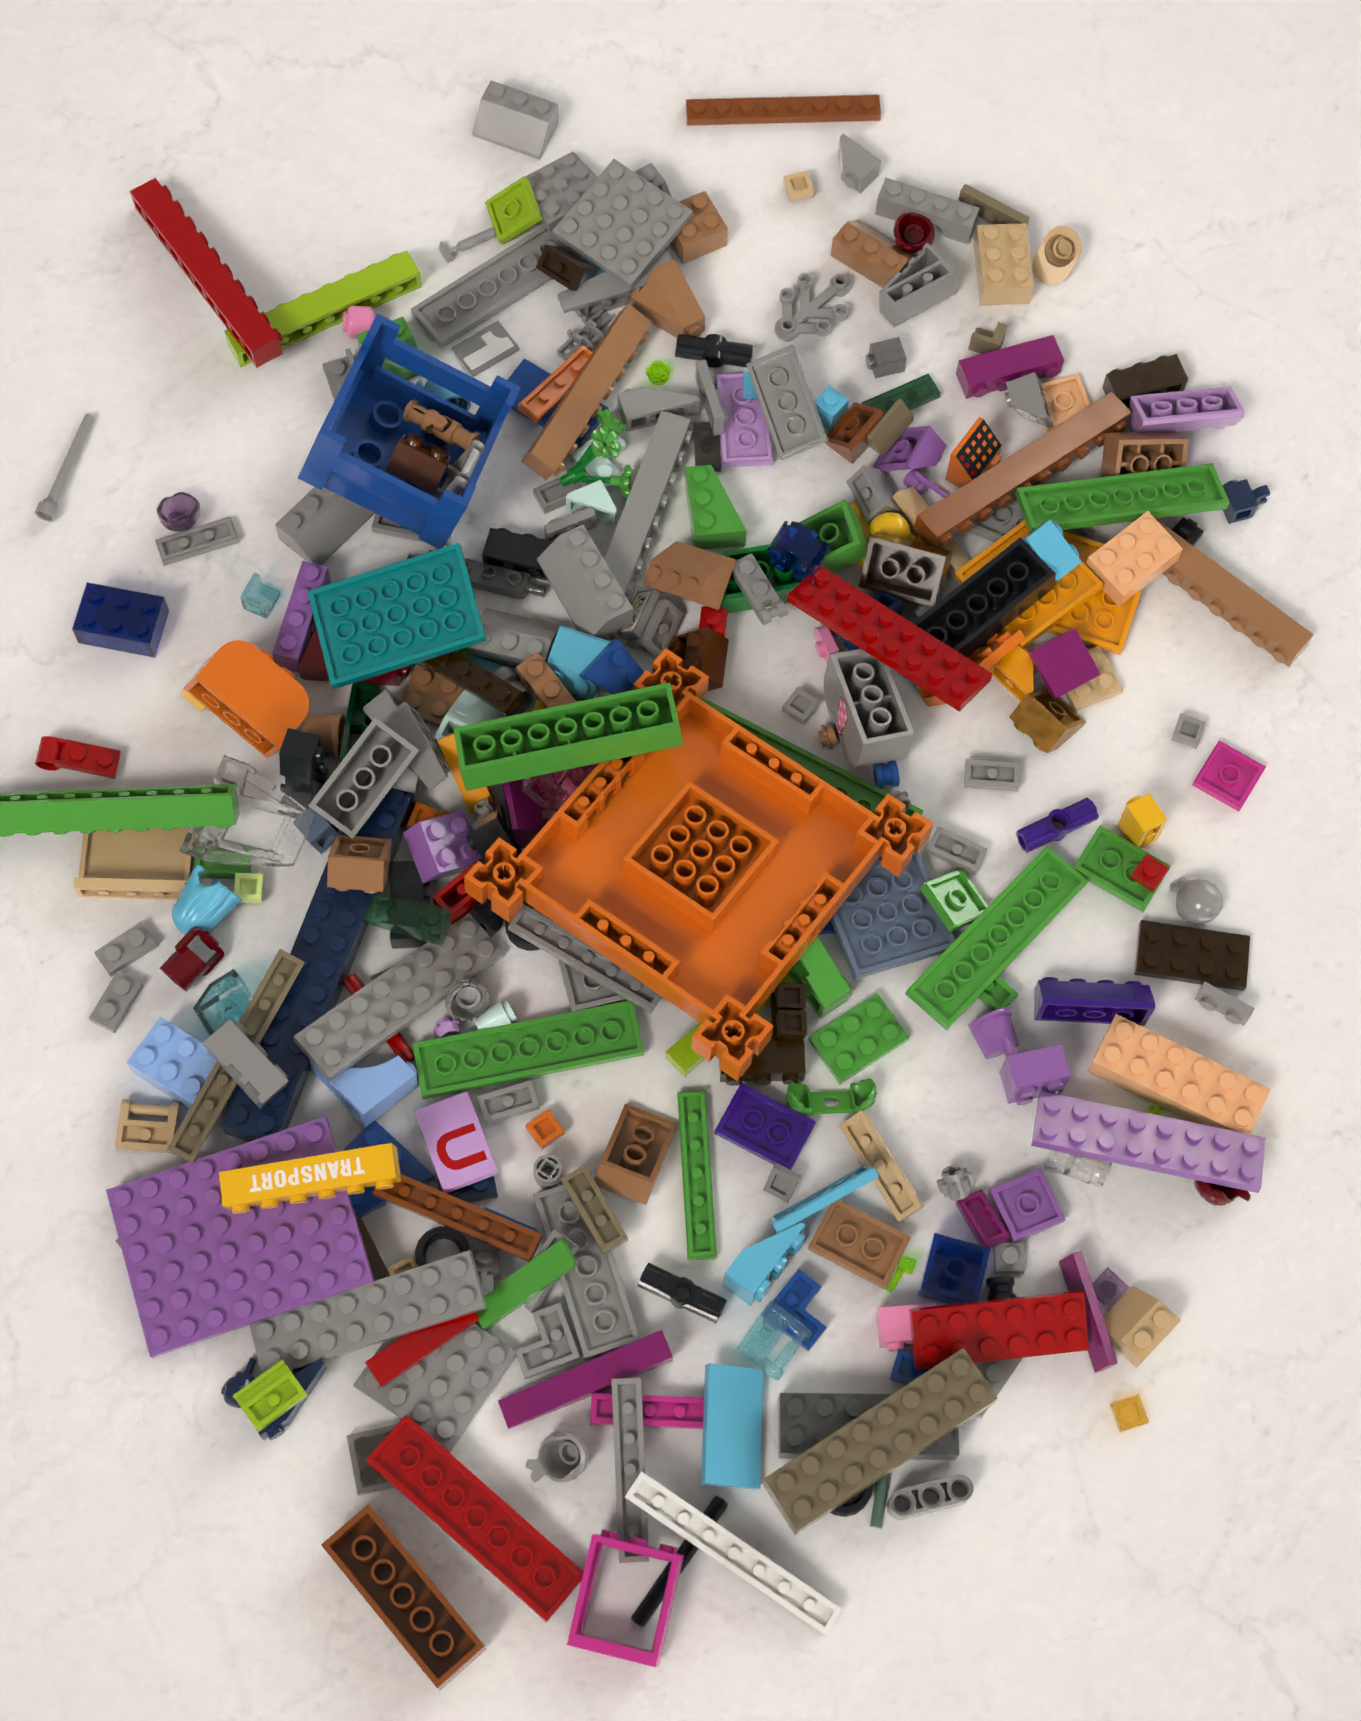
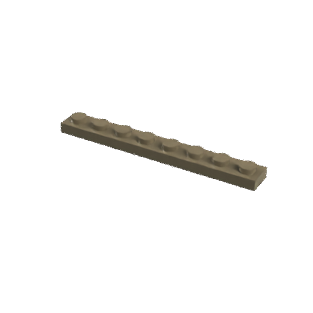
M279 949L239 1020V1023L249 1033L246 1037L254 1045L256 1043L260 1044L305 964L304 961L282 949ZM217 1061L167 1148V1151L193 1163L237 1085Z

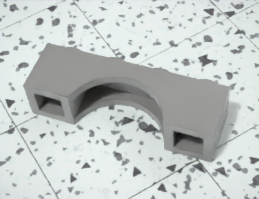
M885 178L877 198L875 214L896 221L903 213H918L935 223L942 230L946 238L969 244L976 226L979 207Z

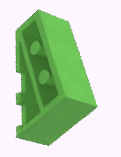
M712 465L685 467V489L693 546L704 550L745 546L747 530Z
M818 936L788 972L793 983L805 984L806 1000L820 1018L848 1000L851 992L850 985L847 979L839 972Z

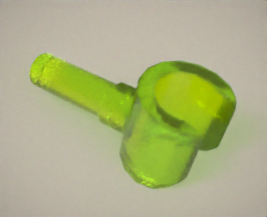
M907 1256L902 1257L898 1263L895 1275L885 1290L892 1293L903 1272L912 1275L916 1260Z

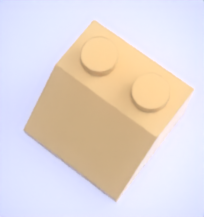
M1133 1285L1103 1316L1112 1345L1136 1368L1181 1321L1163 1302Z

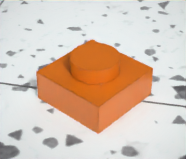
M549 1109L525 1125L526 1130L541 1150L565 1135V1131Z

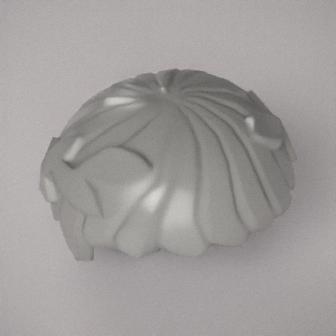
M463 978L457 981L450 988L445 999V1007L448 1014L453 1019L466 1020L467 1022H472L474 1018L482 1015L490 1004V997L486 987L473 978Z

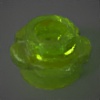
M654 361L651 363V366L649 365L646 368V375L654 385H662L670 378L669 373L671 369L668 364L662 363V361Z

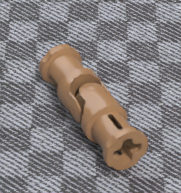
M415 399L411 400L405 407L403 413L404 421L414 422L421 426L423 431L433 434L450 445L455 444L466 450L473 440L481 441L480 433H472L466 430L461 423L447 416L440 415L434 409L428 410L419 405V402Z

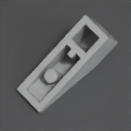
M629 388L618 393V409L623 424L627 426L626 432L656 425L661 410L682 417L699 414L700 399L699 396L651 388Z

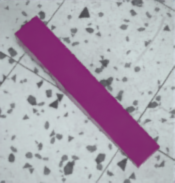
M660 1330L499 1400L498 1403L509 1430L591 1397L592 1393H601L612 1388L611 1379L632 1378L673 1361V1356L664 1333Z

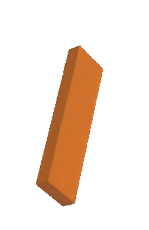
M582 345L518 404L517 409L534 423L538 424L560 403L593 352Z

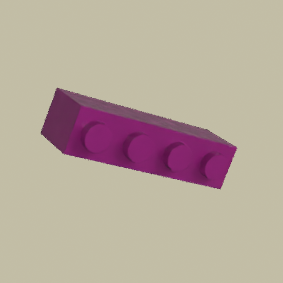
M1054 335L959 360L956 376L966 399L971 397L979 398L993 391L1007 390L1006 382L1033 372L1036 373L1039 379L1045 377L1053 378L1061 373L1064 358Z

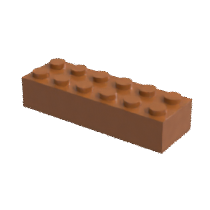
M369 1504L321 1544L439 1691L486 1650L485 1645Z

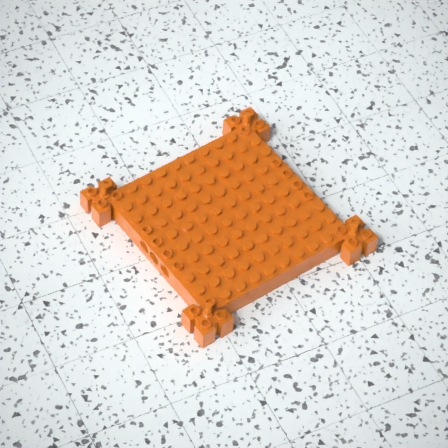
M665 648L654 660L652 673L646 670L633 684V690L670 682L683 745L599 763L518 857L517 849L499 837L485 852L486 865L478 861L464 876L465 892L481 904L490 899L491 910L507 922H510L523 907V901H525L700 1022L702 1025L693 1035L691 1050L709 1062L716 1056L720 1059L719 1069L738 1081L751 1065L753 1053L758 1056L771 1040L774 1025L756 1014L759 1008L876 861L882 857L881 866L899 877L910 864L913 853L917 854L930 838L934 823L916 811L911 817L904 813L906 805L890 794L884 797L876 807L875 813H872L703 702L702 699L708 691L709 676L692 665L688 670L682 668L683 659Z

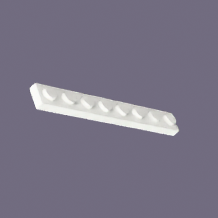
M642 1471L624 1496L822 1634H828L843 1610Z

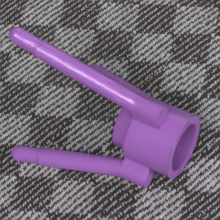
M918 468L912 469L903 479V483L907 488L914 486L920 495L924 494L928 488H931L944 498L949 495L931 482Z

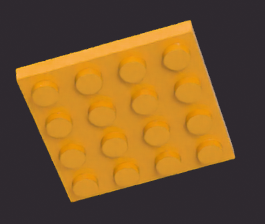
M1025 520L954 572V578L962 584L1019 538L1023 539L1028 535L1029 531ZM1081 560L1079 565L1055 582V588L1002 630L1014 631L1020 629L1026 638L1018 645L1022 649L1026 648L1101 591L1104 584Z
M1063 531L1062 536L1068 544H1072L1079 552L1078 557L1085 565L1088 557L1105 545ZM1142 589L1120 607L1101 590L1047 632L1061 636L1076 628L1085 645L1099 646L1104 651L1121 655Z

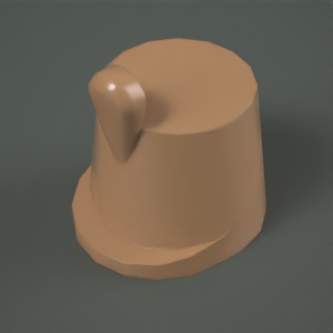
M344 714L307 715L303 721L302 731L320 736L322 747H325V753L334 754L335 759H339L346 721Z

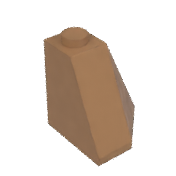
M674 258L652 269L646 276L649 281L646 282L641 290L636 288L630 296V305L648 318L653 325L676 338L678 334L698 337L705 331V315Z

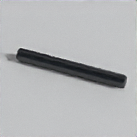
M715 1496L703 1514L717 1523L726 1510L728 1503L721 1497ZM686 1539L677 1550L678 1554L684 1555L680 1575L699 1549ZM671 1562L667 1564L631 1617V1620L642 1628L645 1627L663 1601Z

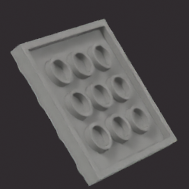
M613 159L552 230L554 237L632 289L693 217V211L616 159Z
M473 1324L383 1388L367 1366L353 1386L398 1418L402 1419L405 1415H408L450 1453L515 1359L516 1353L500 1340L476 1324ZM400 1337L384 1341L374 1355L385 1349L387 1346L395 1342Z

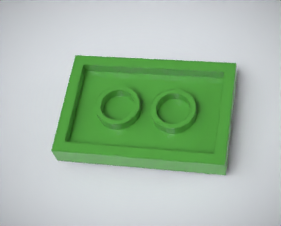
M1099 825L1073 868L1089 882L1139 911L1144 912L1160 884L1154 892H1151L1130 878L1131 874L1146 854H1149L1168 868L1171 865Z
M878 993L808 1037V1041L839 1084L850 1079L909 1040V1036Z

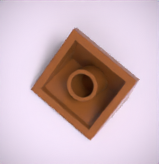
M854 402L827 433L829 441L825 442V444L853 464L868 447L867 435L884 416L883 411Z

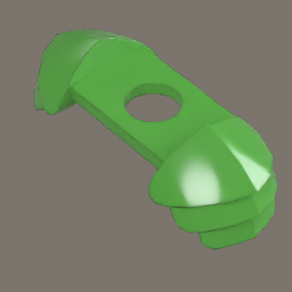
M871 1078L860 1080L858 1084L851 1083L849 1091L810 1092L808 1085H801L791 1081L787 1088L786 1098L788 1101L786 1104L791 1109L806 1115L858 1113L860 1110H866L874 1105L877 1086ZM833 1098L838 1100L839 1104L830 1107L825 1105L823 1101Z

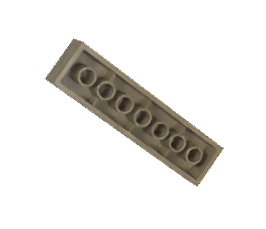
M962 1348L765 1477L762 1484L793 1533L797 1535L993 1405L998 1398L966 1350Z

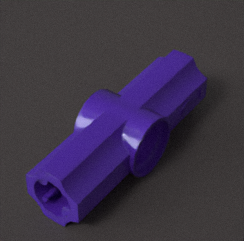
M1087 797L1064 809H1055L1047 817L1017 830L1018 843L1022 850L1029 853L1052 841H1061L1067 834L1098 820L1097 808L1093 801ZM1052 822L1061 823L1063 828H1055Z

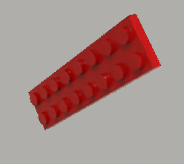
M821 565L788 593L787 602L959 712L991 681V672Z
M405 1415L366 1459V1462L545 1622L551 1618L581 1582L584 1571L408 1415Z

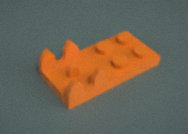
M1007 629L1000 634H995L985 642L982 648L975 650L967 658L984 669L989 670L1026 637L1020 629L1014 631ZM916 684L920 697L928 707L946 704Z

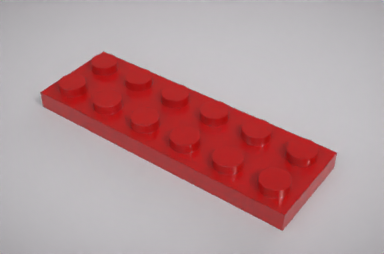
M1082 1290L909 1309L913 1360L916 1370L933 1368L962 1348L966 1350L974 1363L1089 1350L1085 1295Z

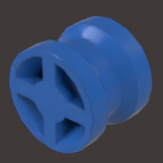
M895 760L889 761L887 764L879 763L873 765L875 786L881 789L886 785H891L892 787L899 786V771Z

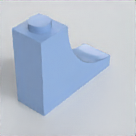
M399 1056L373 1067L348 1068L330 1082L326 1080L310 1061L311 1072L365 1128L418 1087L417 1070L409 1061L404 1062Z

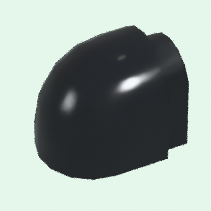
M487 899L483 904L479 902L469 912L491 938L502 928L504 919L491 910L490 899Z

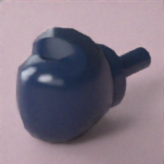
M249 1358L244 1373L236 1372L235 1377H231L225 1382L221 1393L226 1404L235 1408H241L233 1395L255 1380L251 1373L257 1361L256 1359Z

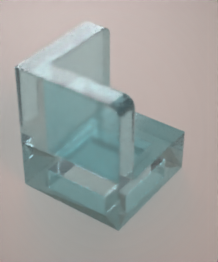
M254 572L240 599L244 610L267 619L281 594L279 590L263 584L260 574Z

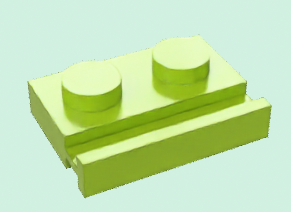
M283 1360L276 1363L233 1395L258 1432L308 1396Z

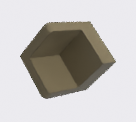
M998 322L995 332L977 327L975 332L972 333L968 350L984 354L1001 349L1008 325Z

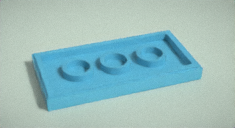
M866 1164L774 1215L768 1221L776 1233H780L873 1181L879 1175L874 1167Z
M711 1363L705 1365L701 1485L751 1490L760 1489L763 1400L762 1369Z

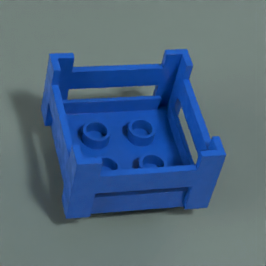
M377 313L315 439L298 479L320 490L324 487L418 534V539L440 549L445 546L465 512L498 433L521 387L498 375L492 385L489 386L397 339L396 336L401 325ZM385 358L479 406L478 410L474 415L382 368L381 366ZM415 399L419 402V405L428 410L434 409L440 415L447 416L461 423L463 428L472 433L478 432L481 434L480 442L485 447L460 496L445 489L440 499H437L433 493L385 470L403 434L409 436L410 433H413L423 438L424 444L430 447L437 445L447 450V455L451 457L449 462L451 466L454 465L465 451V449L455 444L450 445L433 434L423 431L421 426L412 421H404L403 413L406 405L411 400ZM444 472L437 488H442L448 475L446 472Z

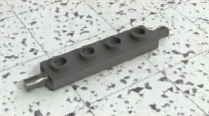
M409 554L408 557H407V559L412 558V557H416V556ZM465 558L472 587L475 589L521 600L528 593L544 597L546 586L532 584L530 573Z

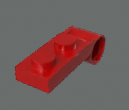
M43 736L40 740L35 765L49 771H57L59 768L115 779L121 751L68 739Z

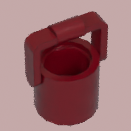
M192 927L176 944V951L159 969L182 990L187 992L202 975L206 976L224 957V951L218 946L219 942L208 931L203 932L198 927ZM197 935L200 936V940L210 950L216 952L206 963L187 947Z

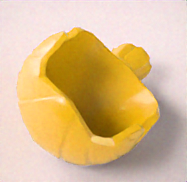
M885 512L879 514L871 521L869 531L872 535L879 531L926 544L920 537L910 534V527L907 521L898 513Z

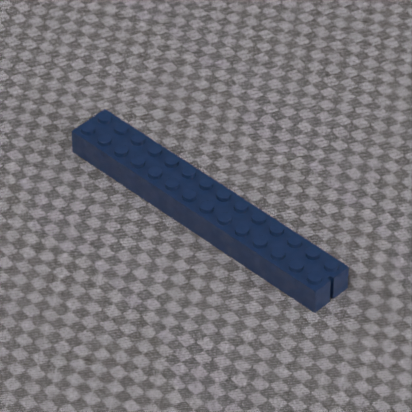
M391 788L356 835L392 839L389 862L394 860L404 835L403 832L406 830L405 825L416 802L414 793ZM341 830L338 835H347ZM328 861L290 952L291 955L304 961L305 964L259 1044L268 1054L266 1058L273 1065L277 1064L287 1075L289 1081L287 1086L261 1109L237 1084L221 1124L226 1135L250 1142L288 1129L311 1071L309 1058L293 1041L294 1035L336 1007L344 987L343 980L350 972L381 892L369 894L363 892V890L338 891L335 888L327 887Z

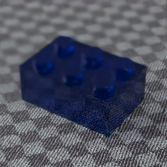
M87 582L72 630L77 642L80 644L155 658L169 609L165 598L162 596Z

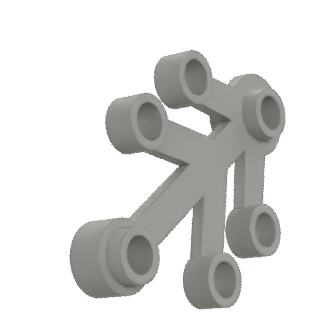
M807 273L800 274L797 279V287L800 289V311L793 317L792 304L795 299V292L791 288L782 289L780 292L782 318L775 324V333L779 339L789 342L794 340L798 334H817L825 337L830 333L831 324L826 319H835L839 322L845 321L848 317L846 305L838 304L834 309L819 308L833 296L843 297L847 295L850 287L849 279L844 274L833 276L830 280V286L810 302L812 276ZM802 280H806V281H808L809 283L804 284V283H802L801 281H802ZM784 295H789V296H791V298H788V299H787V298H784L783 296H784ZM842 311L844 314L840 315L837 312ZM806 319H820L816 324H802ZM825 326L827 329L822 330L819 327Z

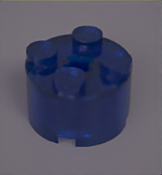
M784 521L767 551L772 558L770 561L772 566L779 570H784L785 568L788 571H793L794 577L803 581L808 575L813 576L829 551V545L825 540L821 544L816 539L819 534L809 527L794 521L788 525L787 521Z

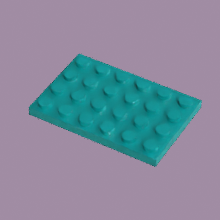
M460 543L307 591L330 684L333 689L487 641Z

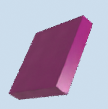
M1076 628L1028 653L1053 700L1101 675Z

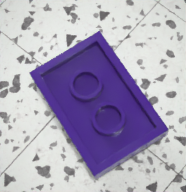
M740 1083L714 1134L773 1165L778 1163L792 1170L816 1125V1121Z

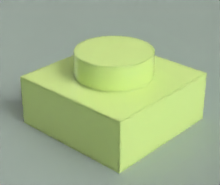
M235 873L234 894L242 899L241 903H262L264 875L257 873Z

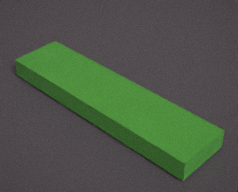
M560 1239L496 1285L494 1292H488V1295L484 1296L487 1308L476 1312L480 1318L479 1323L483 1330L490 1329L579 1265L565 1240Z

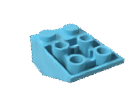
M801 1222L743 1249L725 1272L723 1286L749 1306L755 1300L761 1302L770 1289L771 1278L778 1279L787 1266L789 1254L794 1257L802 1247V1241L805 1238L803 1234L805 1224Z

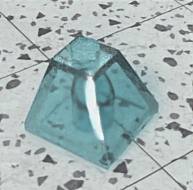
M232 969L208 985L193 1009L211 1036L229 1019L234 1024L237 1021L239 1022L253 996L243 979Z

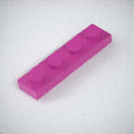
M592 1393L590 1425L613 1426L612 1394ZM642 1395L643 1427L703 1429L704 1398Z

